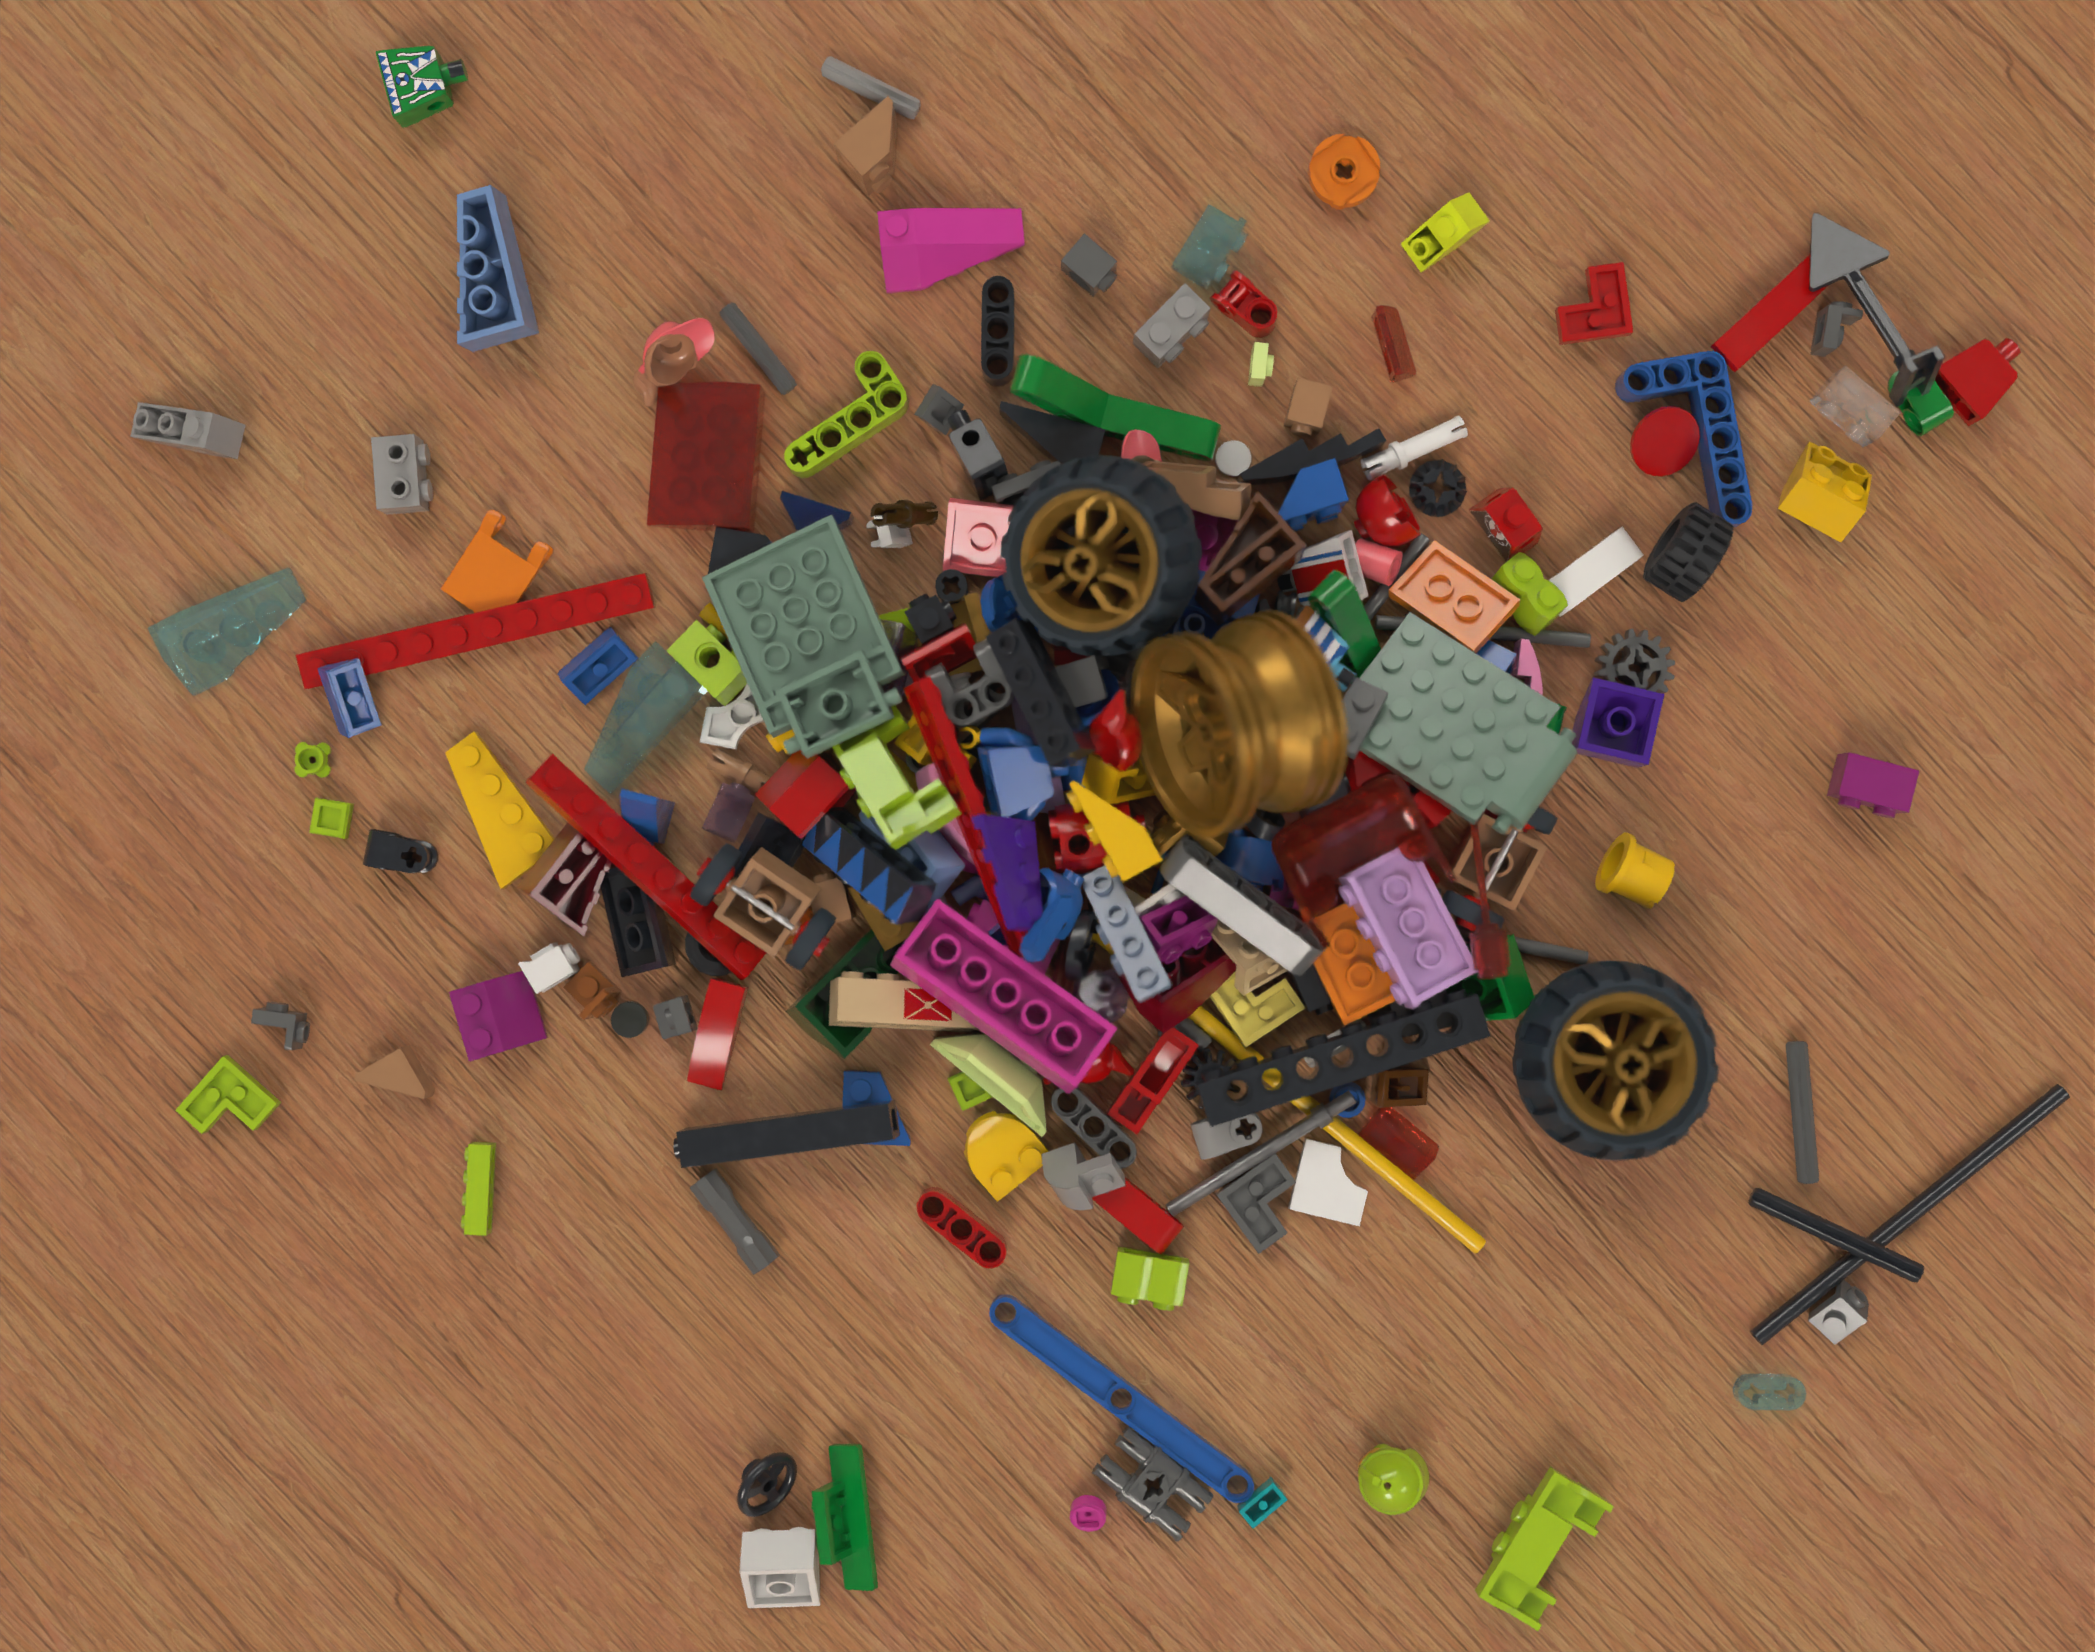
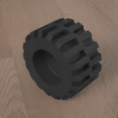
M1697 502L1689 504L1675 516L1655 544L1645 564L1644 580L1678 601H1686L1703 587L1720 564L1731 543L1734 526Z

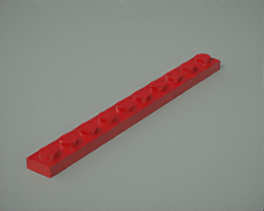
M647 573L309 651L295 656L304 689L306 690L323 686L318 668L333 663L359 658L366 676L655 608V603Z

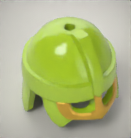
M1378 1444L1358 1462L1359 1488L1365 1501L1375 1510L1389 1515L1405 1513L1419 1503L1427 1492L1429 1472L1426 1462L1417 1451L1411 1448L1402 1450L1390 1447L1387 1444ZM1389 1482L1391 1484V1488H1387L1385 1486V1483Z

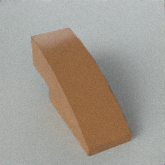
M1146 461L1143 463L1147 468L1159 475H1163L1176 487V492L1184 503L1189 504L1193 510L1216 517L1240 520L1250 506L1251 484L1216 481V466Z

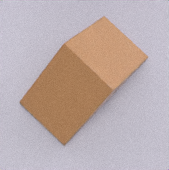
M410 1045L401 1047L356 1073L354 1081L422 1099L433 1096L435 1091L434 1086Z

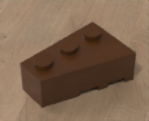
M1259 492L1254 496L1245 514L1238 521L1234 531L1213 560L1197 587L1195 600L1218 626L1302 559L1306 547L1302 539Z

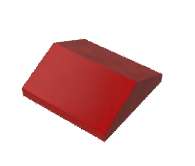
M962 623L900 658L913 682H916L926 677L924 672L926 669L940 662L945 666L947 672L950 673L977 658V655L973 648V645H975L974 639L966 624Z
M802 750L793 753L754 795L802 839L844 795L849 786L818 754L806 758Z

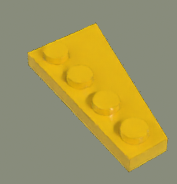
M474 731L446 751L445 754L500 889H505L535 865L555 837L478 732Z

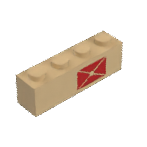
M842 972L841 977L830 982L829 1025L953 1032H971L978 1029L914 982L900 981L897 974H878L877 979H864L861 972Z

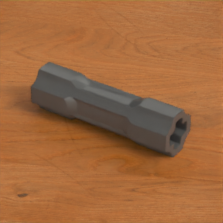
M717 1168L690 1187L705 1210L712 1213L732 1240L738 1255L753 1275L779 1257L780 1254L767 1236L757 1229L734 1198L731 1187Z

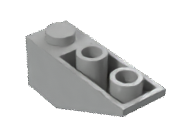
M138 402L130 437L212 456L238 459L245 424L211 412Z

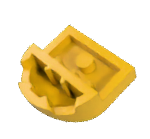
M995 1111L988 1112L976 1119L966 1132L965 1158L975 1177L997 1202L1043 1166L1042 1154L1050 1151L1034 1131L1014 1113L998 1114Z

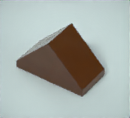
M1395 1067L1373 1074L1370 1101L1377 1107L1426 1105L1429 1069Z

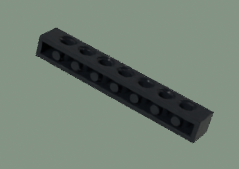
M1465 988L1444 994L1445 1001L1433 1005L1430 1000L1420 1002L1418 1007L1410 1008L1411 1012L1397 1016L1396 1011L1374 1017L1376 1023L1362 1027L1361 1022L1340 1028V1035L1328 1039L1326 1033L1310 1037L1305 1040L1306 1046L1294 1050L1291 1045L1276 1048L1270 1051L1272 1057L1260 1061L1257 1060L1256 1056L1242 1059L1236 1062V1069L1223 1072L1222 1067L1203 1072L1201 1073L1202 1080L1195 1081L1208 1124L1210 1127L1490 1037L1491 1034L1478 995L1472 992L1466 993ZM1449 1012L1453 1017V1025L1448 1031L1441 1032L1437 1028V1018L1441 1013ZM1415 1023L1419 1029V1035L1414 1042L1405 1043L1401 1035L1402 1029L1407 1024ZM1376 1034L1381 1035L1384 1039V1048L1377 1054H1370L1367 1050L1368 1039ZM1339 1046H1346L1350 1052L1349 1060L1343 1065H1335L1332 1061V1052ZM1310 1057L1315 1062L1314 1072L1306 1077L1299 1076L1297 1073L1298 1062L1302 1058ZM1272 1068L1279 1070L1281 1079L1278 1085L1273 1088L1264 1087L1262 1084L1263 1073ZM1234 1080H1241L1246 1085V1092L1239 1099H1232L1227 1095V1086Z

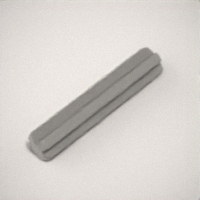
M828 56L825 59L821 68L824 77L878 104L889 96L893 101L895 112L909 119H914L918 114L921 106L919 99L836 58Z

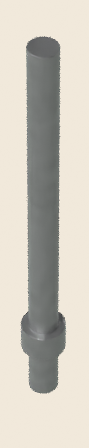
M1348 1090L1326 1105L1323 1103L1317 1105L1310 1110L1311 1114L1167 1203V1209L1174 1217L1318 1126L1322 1129L1332 1123L1334 1116L1357 1103Z

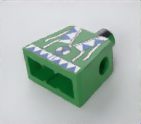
M434 46L376 51L392 116L402 128L409 127L452 107L454 100L450 85L469 80L462 59L443 63L441 55Z

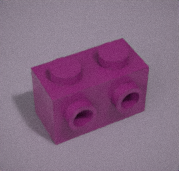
M1850 752L1837 754L1827 796L1837 798V804L1843 807L1860 809V805L1872 807V814L1895 818V814L1909 813L1919 770Z
M1185 895L1140 917V921L1160 962L1169 964L1178 959L1184 951L1192 947L1199 949L1209 943L1218 918Z

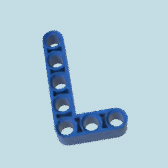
M1704 351L1636 363L1626 369L1617 378L1615 383V391L1623 401L1639 402L1688 393L1691 413L1697 421L1700 431L1698 451L1709 510L1731 523L1734 527L1746 522L1752 514V500L1727 364L1723 356L1715 351ZM1700 363H1704L1711 368V378H1706L1700 373ZM1665 369L1671 370L1676 374L1677 384H1670L1665 380L1663 376ZM1629 376H1636L1641 380V391L1630 387L1628 383ZM1706 398H1711L1717 402L1719 407L1718 413H1712L1706 408ZM1713 433H1718L1724 438V449H1720L1713 444ZM1720 468L1730 472V484L1723 483L1718 476ZM1726 503H1731L1737 508L1738 516L1736 519H1731L1726 515Z

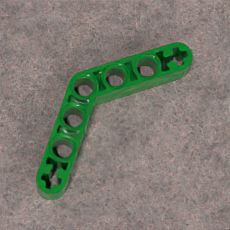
M1027 354L1019 355L1010 392L1055 416L1105 429V436L1124 441L1125 436L1131 430H1143L1150 433L1156 439L1161 451L1201 461L1213 460L1221 424L1206 418L1108 394L1043 358Z
M1334 570L1314 589L1307 599L1311 609L1347 642L1349 648L1339 663L1357 674L1356 678H1360L1381 651V647L1355 585L1343 573Z

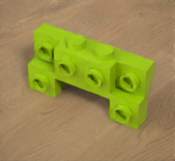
M893 705L891 708L894 718L832 748L844 766V769L839 771L842 778L851 790L856 787L861 795L857 799L861 810L867 818L874 817L887 841L896 850L926 830L932 834L962 813L939 778L915 793L886 746V743L909 729L897 706Z
M1550 1466L1534 1494H1528L1524 1501L1520 1500L1515 1505L1510 1517L1512 1521L1505 1532L1501 1531L1496 1536L1492 1544L1493 1553L1491 1556L1493 1561L1475 1589L1478 1597L1539 1631L1542 1626L1539 1618L1548 1603L1554 1606L1557 1599L1551 1592L1538 1585L1571 1531L1572 1524L1596 1537L1599 1531L1595 1526L1604 1511L1606 1510L1611 1513L1614 1506L1607 1499Z

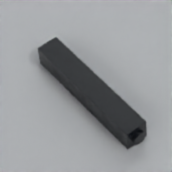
M895 1100L688 1127L676 1132L677 1138L674 1139L673 1148L676 1159H680L681 1168L889 1141L899 1137L900 1130Z

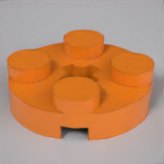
M1345 134L1330 136L1322 141L1314 151L1308 167L1310 186L1321 201L1329 204L1336 210L1357 206L1366 201L1376 188L1379 179L1380 159L1375 148L1364 138L1358 136L1354 138L1352 136H1345ZM1341 163L1346 167L1350 164L1353 168L1350 172L1351 178H1339L1336 175L1338 171L1336 165Z

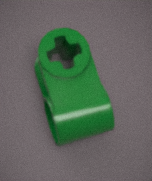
M1899 371L1893 373L1889 378V394ZM1934 381L1930 392L1923 396L1917 387L1909 390L1903 405L1898 406L1907 426L1917 436L1925 435L1954 416V410L1950 401L1942 393L1936 381Z

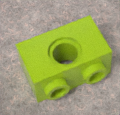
M696 620L666 651L717 701L726 706L742 690L747 681L734 651L730 652L722 644L726 637L712 624L705 628ZM714 654H720L719 662L714 667L707 668L708 659Z

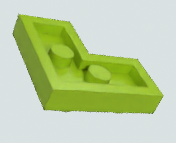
M225 1055L175 1111L201 1134L207 1133L227 1109L254 1131L265 1122L281 1104V1101L229 1055Z

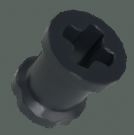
M949 569L938 575L935 588L942 602L948 600L950 605L964 601V596L968 595V584L961 572ZM956 580L959 581L958 588L960 592L958 594L951 592L946 595L944 583L946 581L949 583H954Z

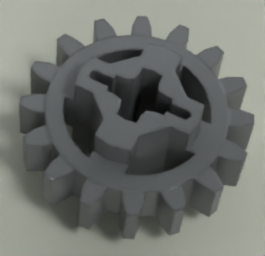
M1629 629L1625 631V639L1617 633L1611 637L1614 645L1604 643L1601 646L1606 655L1595 658V662L1601 664L1602 669L1594 672V676L1603 677L1604 680L1617 683L1615 678H1618L1628 686L1662 694L1668 692L1669 689L1664 684V681L1674 679L1675 676L1667 672V668L1675 665V661L1666 660L1665 655L1671 649L1670 647L1660 649L1658 646L1661 641L1660 636L1649 640L1648 630L1640 631L1636 637L1634 630ZM1623 648L1621 651L1622 658L1617 664H1612L1617 652ZM1643 648L1647 649L1654 658L1645 654ZM1632 663L1640 665L1641 672H1629L1628 665ZM1657 672L1654 682L1646 689L1648 686L1647 679L1652 673Z

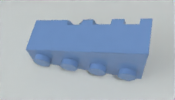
M492 185L457 194V242L460 243V262H457V276L460 277V298H457V313L460 314V331H457V344L475 352L538 334L539 330L506 195Z

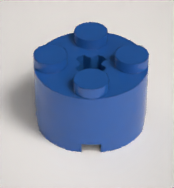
M1236 829L1230 831L1225 848L1215 857L1263 892L1264 885H1273L1272 892L1283 891L1288 846L1283 844L1284 837L1279 835L1275 841H1266L1261 838L1248 837V832L1245 830Z

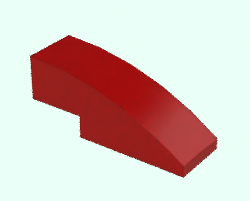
M710 978L693 1046L687 1077L688 1082L722 1091L741 1024L740 1018L749 987L718 978Z
M1174 1027L1164 1034L1162 1033L1115 1098L1106 1114L1135 1134H1138L1156 1106L1163 1100L1199 1044Z

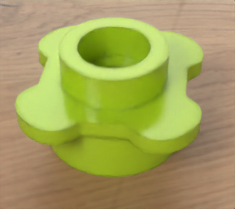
M306 742L297 744L295 747V773L303 778L309 774L317 775L320 778L327 777L331 772V768L328 765V755L331 753V747L324 742L318 745H308ZM313 756L316 758L315 763L310 762V758Z

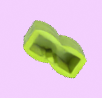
M1522 552L1517 553L1503 564L1491 578L1520 599V606L1515 610L1513 616L1519 626L1533 636H1536L1549 626L1568 606L1562 591L1555 584L1544 579L1542 571L1536 562Z
M1118 1247L1111 1294L1118 1296L1117 1301L1121 1303L1137 1305L1139 1300H1148L1153 1302L1154 1308L1173 1311L1175 1306H1183L1189 1259L1169 1254L1161 1255L1138 1249Z

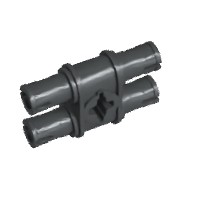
M1127 1426L1122 1431L1124 1435H1119L1114 1445L1120 1447L1139 1463L1138 1469L1135 1473L1128 1474L1105 1454L1100 1459L1101 1465L1097 1463L1092 1470V1474L1099 1477L1115 1490L1117 1500L1128 1504L1143 1517L1142 1520L1144 1522H1154L1178 1542L1183 1538L1182 1531L1186 1534L1191 1523L1166 1504L1167 1499L1171 1494L1174 1495L1176 1493L1195 1508L1198 1513H1201L1206 1508L1204 1502L1209 1505L1213 1494L1189 1476L1190 1471L1164 1453L1161 1447L1158 1448L1155 1445H1150L1134 1432L1130 1426ZM1159 1477L1160 1487L1158 1489L1151 1487L1147 1490L1145 1480L1148 1478L1154 1481Z

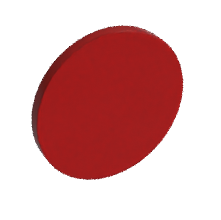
M1675 406L1661 407L1648 413L1638 423L1631 437L1630 453L1636 466L1646 474L1659 477L1671 475L1681 470L1693 458L1699 445L1700 431L1697 421L1689 412Z

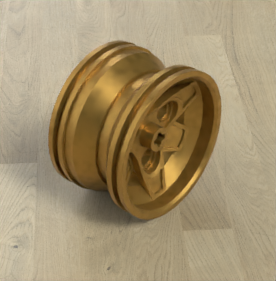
M1266 610L1234 620L1232 623L1222 627L1211 641L1198 634L1182 632L1155 639L1140 653L1133 671L1130 693L1131 714L1138 719L1143 734V749L1139 757L1157 798L1169 815L1185 830L1200 837H1214L1244 826L1252 817L1256 807L1269 812H1296L1323 803L1335 792L1342 779L1347 758V724L1344 705L1337 680L1325 654L1313 636L1297 620L1279 611Z

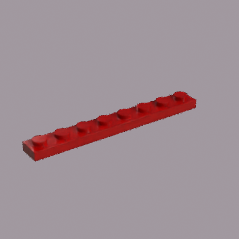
M931 676L925 677L904 687V692L939 778L962 813L956 817V820L1009 950L1018 957L1024 958L1020 947L1022 939L1028 931L1007 930L994 890L997 878L992 863H986L982 849L987 848L981 828L975 830L971 818L979 814H986L983 807L984 799L982 793L975 787L969 772V761L961 752L955 738L956 730L952 721L946 716L942 706L941 692L933 684Z
M553 753L525 781L530 788L740 980L747 978L767 952L713 916L719 908L717 904L711 901L705 907L693 900L690 894L695 884Z

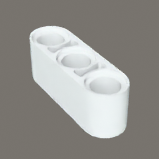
M1623 526L1548 580L1562 591L1568 603V606L1559 615L1560 617L1643 556V553Z

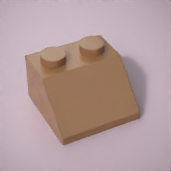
M889 96L833 143L840 167L867 197L874 191L880 193L886 189L892 182L891 176L894 175L897 120L894 104Z

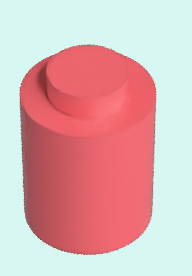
M1360 538L1355 545L1363 577L1391 586L1402 564V552Z

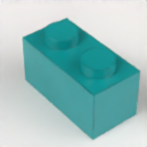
M1270 1477L1253 1491L1252 1496L1247 1501L1239 1503L1237 1508L1239 1513L1254 1529L1288 1499L1285 1492Z

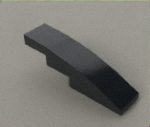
M1380 428L1352 444L1347 445L1340 433L1310 451L1303 439H1300L1240 473L1237 481L1238 483L1259 485L1294 480L1300 469L1334 458L1338 467L1348 464L1381 448L1386 439Z

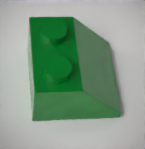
M1514 934L1483 937L1467 943L1466 946L1479 971L1446 988L1447 993L1465 988L1466 993L1472 992L1477 994L1486 1021L1516 1019L1530 1006V1002L1535 996Z

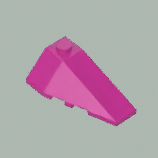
M909 208L877 211L887 294L924 290L933 286V283L949 276L954 277L964 272L963 270L974 265L988 262L1025 246L1021 208Z

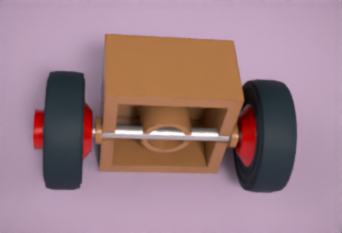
M1539 806L1523 829H1534L1549 835L1558 818ZM1482 813L1474 825L1470 823L1443 875L1474 891L1473 895L1476 898L1471 895L1461 896L1451 890H1447L1442 900L1448 911L1457 916L1456 923L1473 932L1479 927L1493 935H1497L1505 919L1493 912L1489 904L1482 900L1487 901L1489 899L1509 910L1515 911L1548 846L1522 834L1523 829L1518 830L1512 825L1505 834H1501L1492 826L1496 820Z
M726 843L713 859L708 856L696 873L699 879L694 885L690 897L706 907L718 893L723 892L727 887L726 891L729 893L713 916L773 957L783 947L790 935L793 936L796 933L792 939V948L787 954L785 961L800 971L813 954L819 957L831 940L826 935L835 923L836 917L822 907L811 920L804 922L801 928L799 927L801 925L800 920L822 888L764 848H761L750 859L738 879L734 878L732 880L735 875V867L740 861L742 853L734 846Z

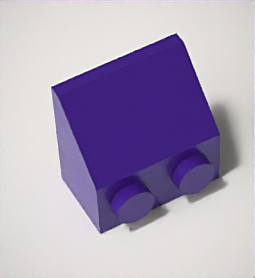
M1593 677L1577 712L1573 726V732L1576 734V737L1571 744L1577 750V754L1636 768L1649 765L1664 694Z

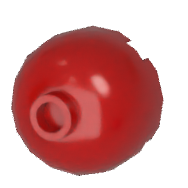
M1385 473L1368 483L1357 497L1355 509L1359 519L1354 521V525L1363 539L1371 537L1379 545L1389 548L1399 547L1420 536L1421 533L1418 531L1420 526L1404 497L1401 498L1397 492L1392 493L1398 487Z

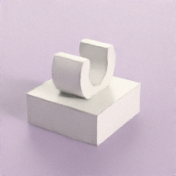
M881 516L874 517V519H883ZM872 520L866 524L867 529L877 528L879 539L871 542L872 547L902 548L913 544L909 528L901 529L896 525L877 527L873 524Z

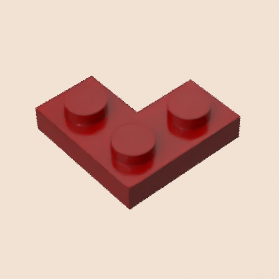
M1624 262L1587 267L1585 274L1589 303L1559 306L1555 309L1560 345L1630 336L1634 332Z

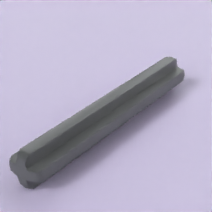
M1790 1041L1786 1043L1797 1180L1802 1184H1813L1819 1181L1808 1044L1805 1041Z

